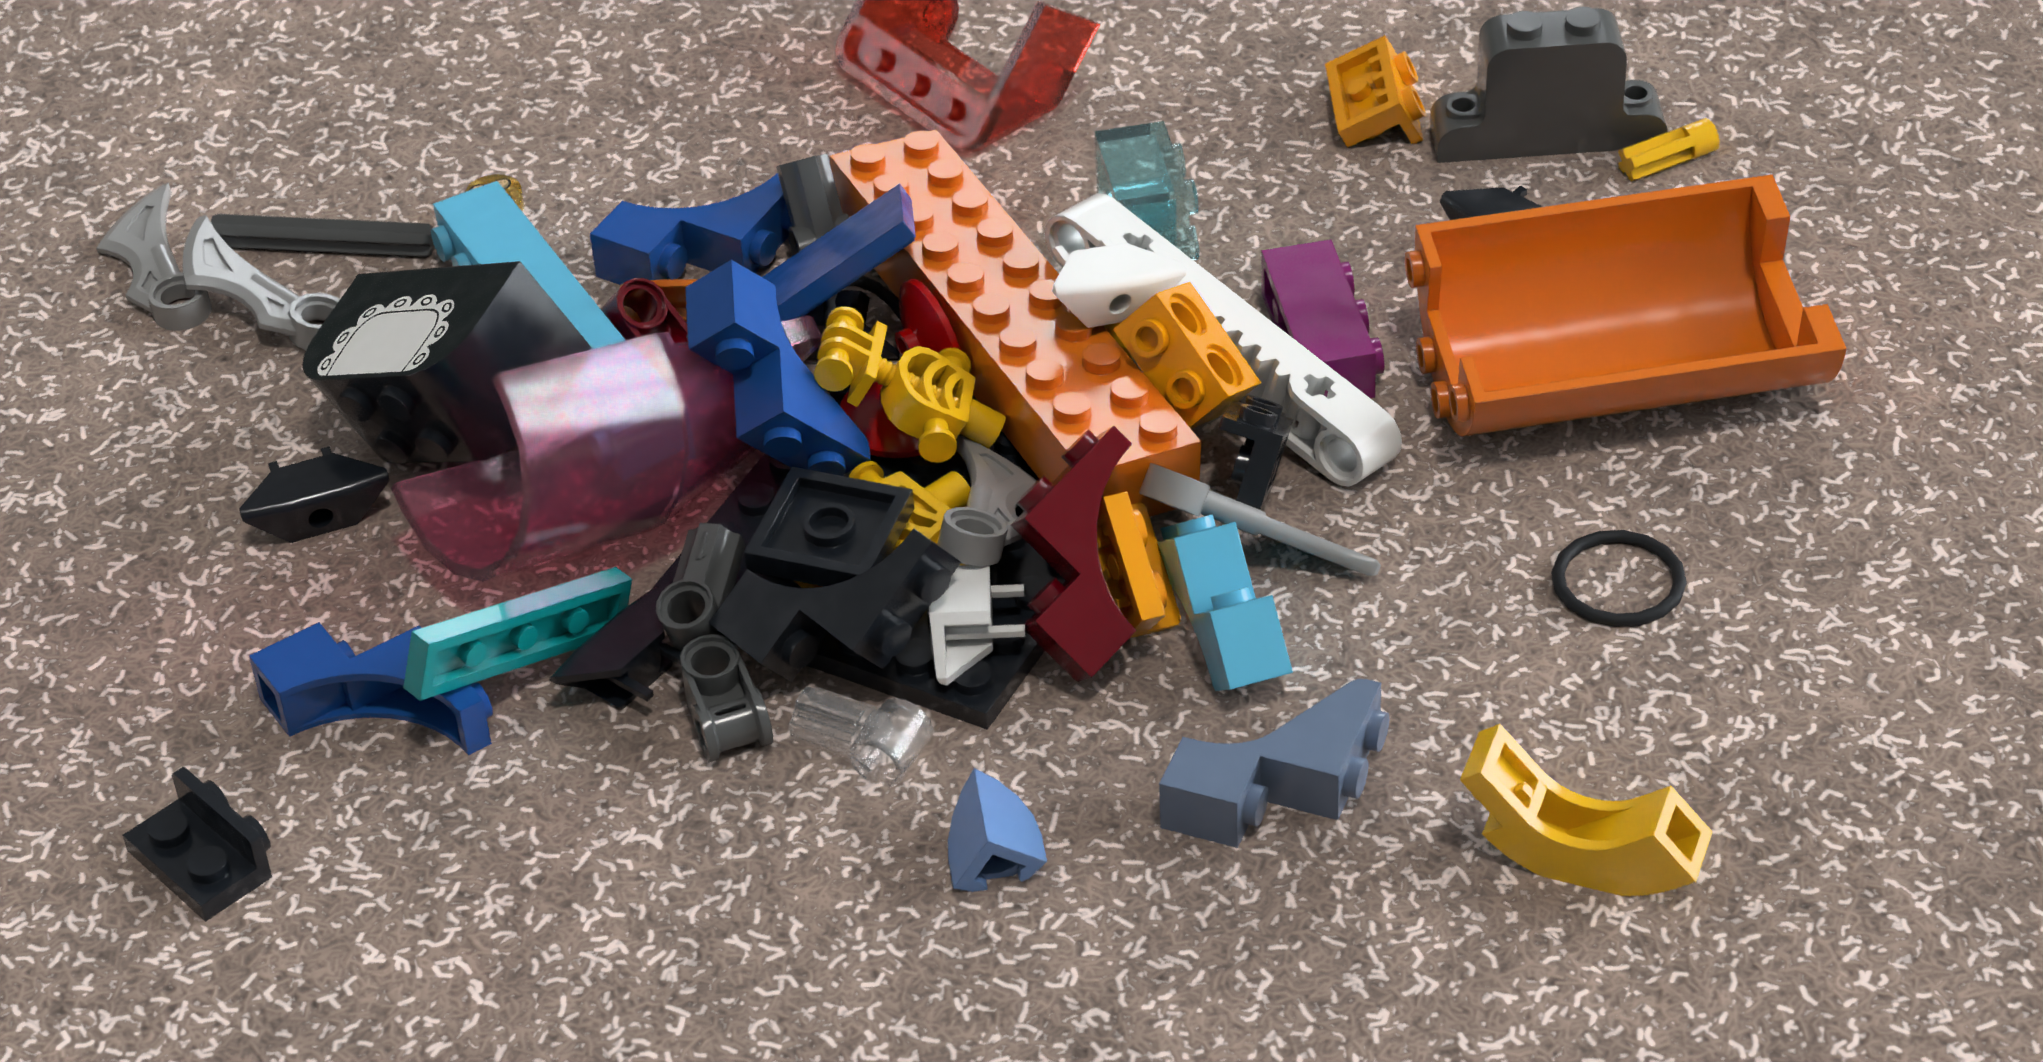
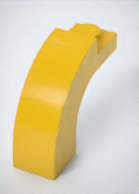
M1501 724L1479 731L1460 778V781L1472 795L1490 812L1482 835L1503 854L1539 876L1615 895L1643 896L1657 894L1696 882L1713 833L1672 786L1623 801L1598 800L1568 790L1551 779Z

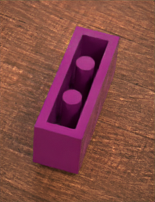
M1332 239L1261 250L1262 296L1271 321L1366 396L1375 398L1376 374L1384 373L1385 368L1382 345L1378 337L1370 338L1369 317L1365 301L1363 299L1355 300L1354 278L1350 263L1348 261L1340 262ZM1325 390L1324 396L1327 397L1328 391Z

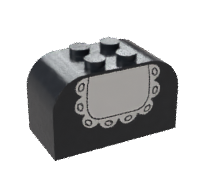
M520 261L358 274L309 343L303 357L302 367L305 375L383 461L399 464L480 461L498 456L510 450L528 437L542 423L592 347Z

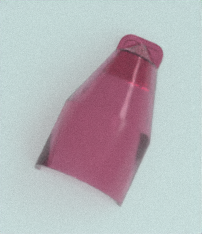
M804 316L782 322L791 346L804 362L821 345L822 335L813 317ZM662 332L496 374L492 382L503 402L518 450L503 453L486 460L474 461L395 483L391 490L404 516L424 548L454 575L485 582L630 539L655 529L674 517L754 452L756 448L737 439L733 374L689 350L688 342L674 343L669 332Z

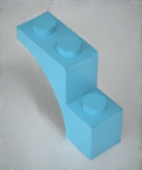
M1212 514L1160 528L1163 541L1157 543L1170 585L1178 595L1193 626L1215 691L1231 690L1293 673L1273 595L1255 597L1236 522L1216 527Z

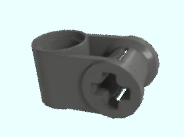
M714 634L703 635L691 640L683 648L680 659L687 708L693 719L699 744L707 762L719 760L720 752L757 741L762 747L773 744L772 726L765 702L759 689L754 687L736 644L725 636Z

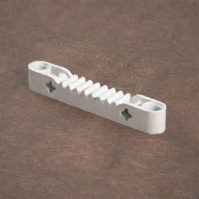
M1096 193L1050 218L1045 226L1046 245L1053 259L1062 268L1063 265L1053 254L1054 246L1062 245L1070 255L1072 251L1100 247V240L1109 238L1114 245L1128 243L1183 262L1186 267V276L1176 286L1191 282L1261 381V384L1244 396L1241 402L1245 403L1247 396H1256L1283 406L1281 415L1294 419L1286 445L1329 480L1341 486L1349 487L1357 484L1395 459L1401 451L1402 439L1400 430L1395 420L1386 410L1114 198L1106 194ZM1325 390L1328 391L1327 397L1324 396ZM1296 420L1299 421L1297 428L1294 425Z

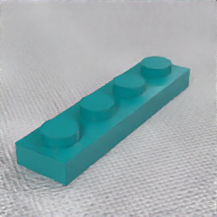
M613 567L414 630L411 633L403 688L421 701L575 650L622 609L628 606L633 579L617 567Z

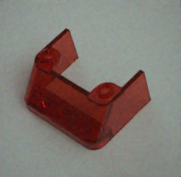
M856 0L838 35L835 54L837 62L843 70L929 131L936 129L950 146L970 152H977L1048 114L1059 105L1101 24L1094 19L1037 1L1005 66L998 76L948 42L958 20L959 5L957 0Z

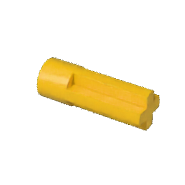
M1703 118L1622 148L1618 151L1621 158L1618 167L1623 173L1626 172L1628 179L1633 182L1718 150L1720 143L1717 129L1711 120Z

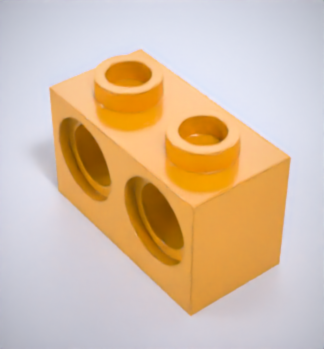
M1191 282L1156 293L1113 329L1145 376L1191 429L1218 418L1226 412L1233 401L1241 400L1261 384L1257 375Z

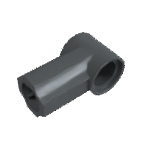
M827 153L776 167L791 222V227L788 229V239L792 256L849 218L848 214L842 212Z
M699 523L697 528L688 530L673 583L661 592L656 603V613L671 644L681 652L691 640L697 637L711 634L725 636L713 627L709 621L734 588L746 545L740 534L729 531L721 524Z

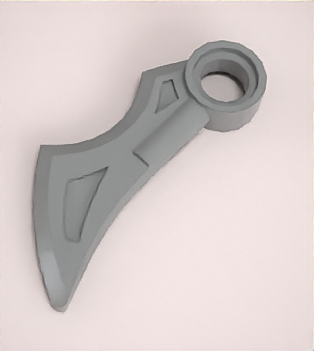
M165 183L135 203L113 224L97 246V252L117 257L131 267L133 280L125 294L127 300L152 312L154 321L158 326L166 330L181 331L191 329L208 319L212 308L208 291L186 290L183 272H180L172 253L166 233V216L171 189L169 183ZM192 298L184 303L168 305L177 299Z
M207 215L196 219L187 236L182 262L186 290L210 291L236 299L253 313L259 328L287 334L296 346L304 350L307 349L309 343L322 326L306 321H325L340 300V298L324 293H309L302 296L295 294L241 258L221 238Z
M958 435L956 451L967 467L971 487L966 507H955L947 510L944 514L937 544L961 561L962 564L991 566L1000 561L1004 546L1023 538L1011 524L1018 518L1015 508L1018 506L1017 501L1036 480L1001 455L979 443Z
M1153 463L1149 465L1139 491L1141 495L1198 517L1200 514L1204 516L1213 514L1214 520L1224 524L1236 522L1237 529L1252 535L1261 534L1367 576L1378 575L1381 565L1372 557L1267 517L1264 511L1210 490L1211 486Z

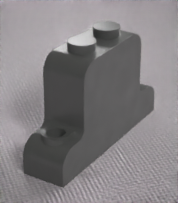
M1576 7L1571 10L1547 12L1518 11L1490 18L1482 25L1479 31L1476 86L1467 92H1455L1440 97L1432 105L1430 111V131L1437 163L1618 151L1667 132V125L1655 87L1642 80H1625L1627 55L1616 17L1606 9Z

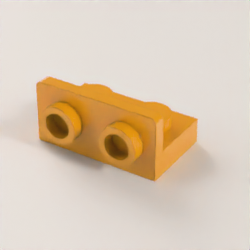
M1386 35L1325 63L1337 131L1347 147L1366 139L1375 138L1385 130L1400 124L1412 144L1423 141L1419 119L1426 116V111L1418 92L1412 86L1419 81L1417 72L1408 54L1405 51L1397 54Z
M1127 491L1103 497L1100 502L1097 519L1098 556L1105 582L1116 605L1124 617L1137 630L1130 638L1176 627L1181 622V615L1145 504L1136 503L1131 505Z

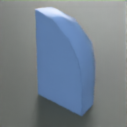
M974 768L961 790L952 815L948 836V862L953 889L971 892L988 890L986 879L1009 877L1018 874L1019 880L1022 882L1029 879L1047 862L1042 834L1031 811L1014 792L1000 781Z

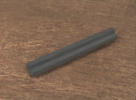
M215 214L211 219L215 230L231 249L427 258L432 255L435 247L431 237L433 226L429 223Z

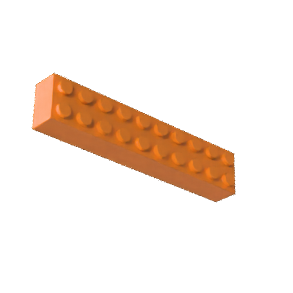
M936 129L931 131H914L903 138L878 144H861L855 146L852 150L830 155V166L842 212L848 214L849 217L899 183L912 199L915 241L874 269L898 298L901 284L909 279L919 280L931 291L945 312L956 335L960 349L971 361L970 374L976 378L973 395L982 404L1006 416L1001 431L1040 479L1045 475L1053 482L1068 466L1061 456L1088 429L1097 437L1103 431L1115 426L1132 445L1112 471L1102 498L1127 491L1131 505L1136 503L1145 504L1149 517L1177 509L1139 494L1141 485L1150 463L1200 481L1201 440L1103 325L1091 328L1086 327L1055 296L1052 289L1059 273Z

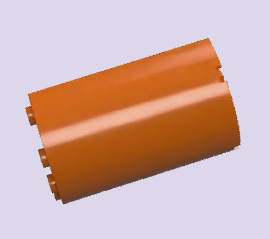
M1773 174L1415 225V250L1405 253L1406 276L1409 286L1411 288L1417 287L1424 336L1416 340L1418 365L1422 374H1432L1431 401L1436 418H1447L1450 426L1459 436L1828 383L1838 375L1847 348L1828 304L1803 307L1783 261L1790 214Z

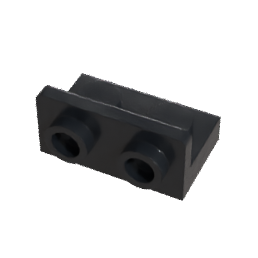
M1247 396L1245 403L1238 401L1231 403L1222 416L1219 429L1246 438L1244 445H1241L1230 481L1241 484L1237 501L1261 509L1272 489L1294 419L1282 416L1283 406L1273 401L1256 396Z
M183 766L172 773L178 799L123 834V839L127 851L206 922L272 878L266 854L271 844L264 828L253 816H240L230 807L224 793L214 782L207 780L203 783Z

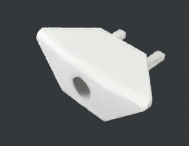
M1109 238L1101 239L1100 247L1072 251L1070 255L1062 245L1054 246L1053 254L1063 265V268L1054 282L1052 292L1088 328L1122 322L1153 295L1175 287L1186 276V267L1183 262L1128 243L1114 245Z
M958 566L951 576L950 584L945 593L929 606L931 650L936 679L940 684H950L993 651V638L1025 637V624L993 626L992 598L1024 597V584L991 586L990 566Z

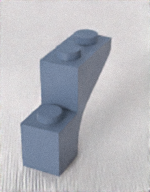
M1368 679L1353 680L1272 733L1256 740L1223 744L1182 737L1159 783L1160 828L1238 848L1248 826L1258 827L1261 824L1268 802L1338 820L1348 797L1359 799L1363 792L1368 774L1369 762L1366 758L1369 751L1380 752L1386 740L1390 716L1389 713L1381 711V682Z

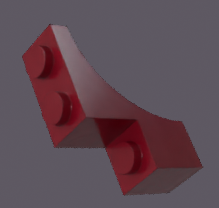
M1115 426L1103 431L1097 437L1089 429L1084 432L1061 456L1068 464L1065 470L1053 482L1043 475L1017 501V504L1024 512L1011 524L1066 580L1062 584L1056 577L1053 578L1032 598L1027 606L1034 614L1025 623V631L1077 682L1092 678L1137 631L1116 605L1105 582L1098 556L1097 519L1100 502L1112 471L1132 445Z

